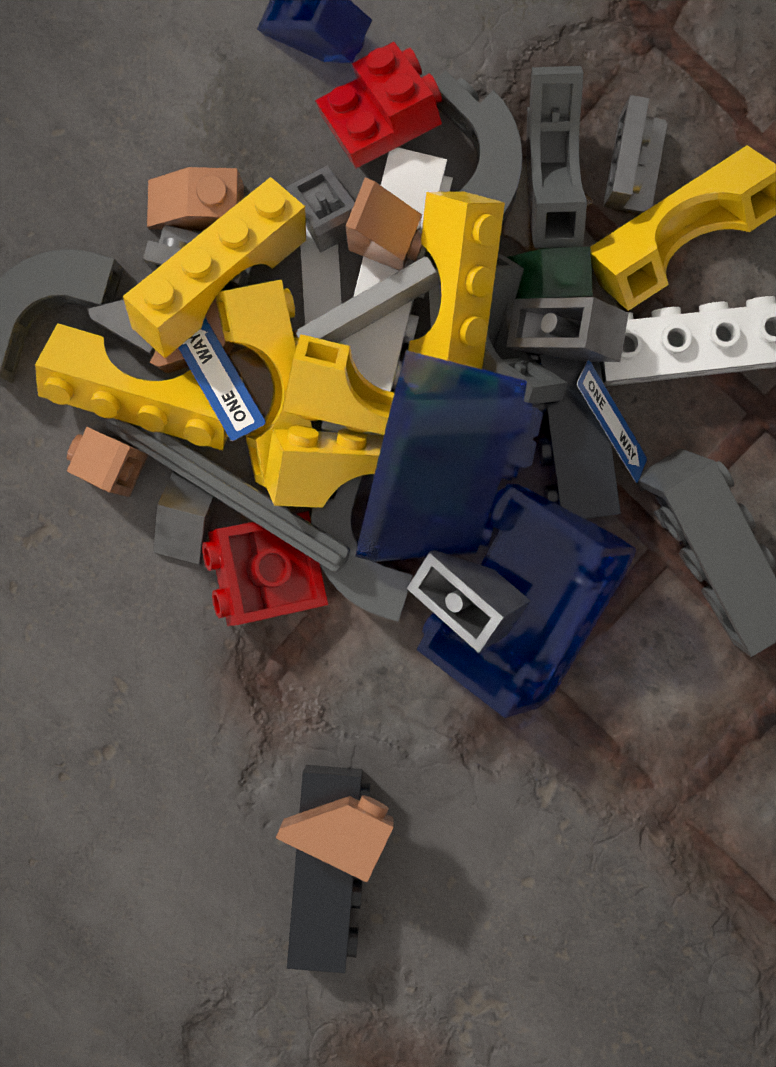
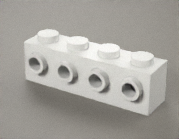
M776 297L753 298L746 301L747 307L730 309L728 302H712L700 305L699 312L681 314L680 307H667L652 311V317L641 319H634L633 313L627 312L629 315L621 361L600 362L603 384L606 387L775 368Z

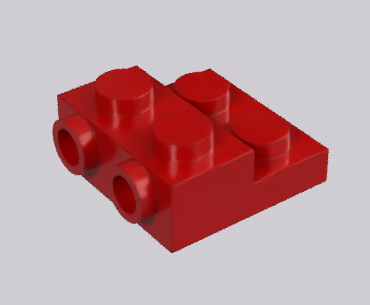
M395 42L377 48L367 56L353 62L352 66L357 79L338 86L330 93L315 100L320 115L355 169L442 124L436 105L442 101V96L436 81L430 73L420 77L422 69L414 51L410 47L401 51Z
M309 511L297 513V515L311 523ZM255 522L208 532L209 542H204L202 545L203 559L208 571L216 570L219 589L213 590L212 601L217 617L219 619L225 617L227 626L241 625L328 605L320 563Z

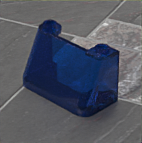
M406 350L383 437L355 557L372 562L426 558L429 552L433 550L451 556L476 554L479 545L488 547L495 519L489 518V514L516 432L525 434L532 412L533 403L524 401L526 380Z
M507 484L505 488L495 495L490 504V512L492 513L491 523L499 529V532L481 565L497 571L531 602L507 636L480 653L435 613L424 624L422 630L424 637L416 649L504 718L537 709L551 698L622 581L636 553V548L622 538L520 484Z

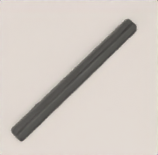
M106 418V428L331 571L338 572L347 562L350 554L348 546L286 507L274 506L270 497L171 435L161 432H150L138 425L114 418Z

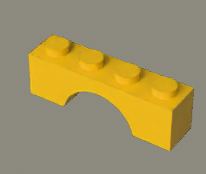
M746 145L586 249L599 285L629 311L669 285L666 276L667 265L674 253L688 241L702 234L717 230L734 229L751 232L776 215V164Z
M273 178L267 179L123 296L132 329L164 358L168 357L202 328L210 305L230 280L243 270L257 264H266L273 269L306 241L305 206Z
M464 191L426 192L421 244L431 254L438 268L441 280V305L438 317L431 330L423 337L409 341L404 388L413 392L422 391L439 381L448 370L481 377L505 202Z
M282 279L220 291L215 297L224 340L251 349L263 360L271 375L273 399L269 412L264 419L265 425L246 435L255 482L266 487L264 482L273 429L289 430L291 426L295 425L312 428L311 421L302 419L296 414L283 411L293 358L299 338H294L290 318L295 317L294 300L290 290L283 288Z
M57 323L35 364L39 397L46 398L56 404H67L94 412L103 418H114L138 425L150 432L165 433L188 440L198 446H209L223 451L228 435L191 370L181 376L164 381H147L131 377L120 371L109 360L105 351L103 336Z
M300 334L293 358L283 411L296 414L300 418L309 421L322 420L343 425L355 432L369 431L394 437L396 440L406 444L420 443L441 448L453 455L466 454L480 458L497 407V381L448 370L439 381L422 391L414 393L389 392L376 387L363 377L353 361L350 346Z
M295 425L291 426L289 430L273 429L264 483L274 506L323 508L330 496L347 481L368 474H384L394 477L403 483V487L417 511L463 513L475 459L470 455H453L441 448L420 443H402L394 437L355 432L348 428H342L338 432H321L308 426Z

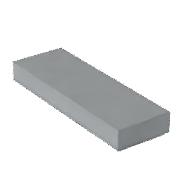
M424 256L297 329L298 332L296 334L298 338L302 334L339 343L440 285L437 272L429 258Z

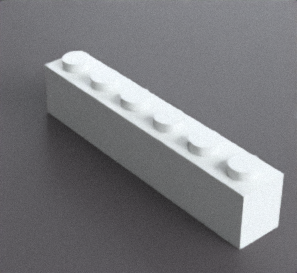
M397 147L389 151L381 186L422 214L420 231H422L426 192H450L453 177L445 176L447 159ZM424 246L417 260L425 256L427 249ZM363 256L354 297L397 273L398 270ZM408 259L405 267L409 266L415 261ZM414 300L342 341V344L350 346L353 361L363 377L376 387L392 392V389L402 390L407 362L399 361L403 343L409 344V341L414 340L419 316L411 315ZM323 421L321 427L323 432H338L342 428H347L346 426ZM368 431V432H364V433H366V434L381 435V434H377V433H373V432H369V431Z

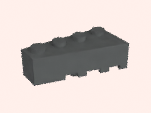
M680 448L642 471L640 479L636 483L641 492L647 490L656 497L661 507L654 511L655 516L663 528H667L678 542L682 541L685 545L678 554L687 569L691 571L698 581L706 580L708 583L707 586L701 589V592L732 643L751 657L776 643V577L773 573V570L776 569V561L765 545L762 543L758 544L752 532V529L756 527L755 521L749 510L742 503L736 502L730 490L734 486V481L727 468L720 461L716 462Z

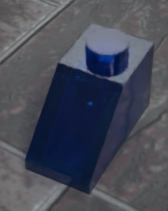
M270 0L257 30L265 36L322 62L353 63L356 55L363 48L364 37L371 25L372 19L351 0Z

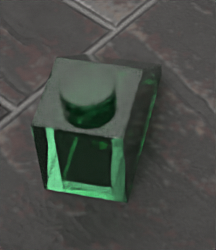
M591 247L544 248L507 257L524 268L515 299L593 296Z

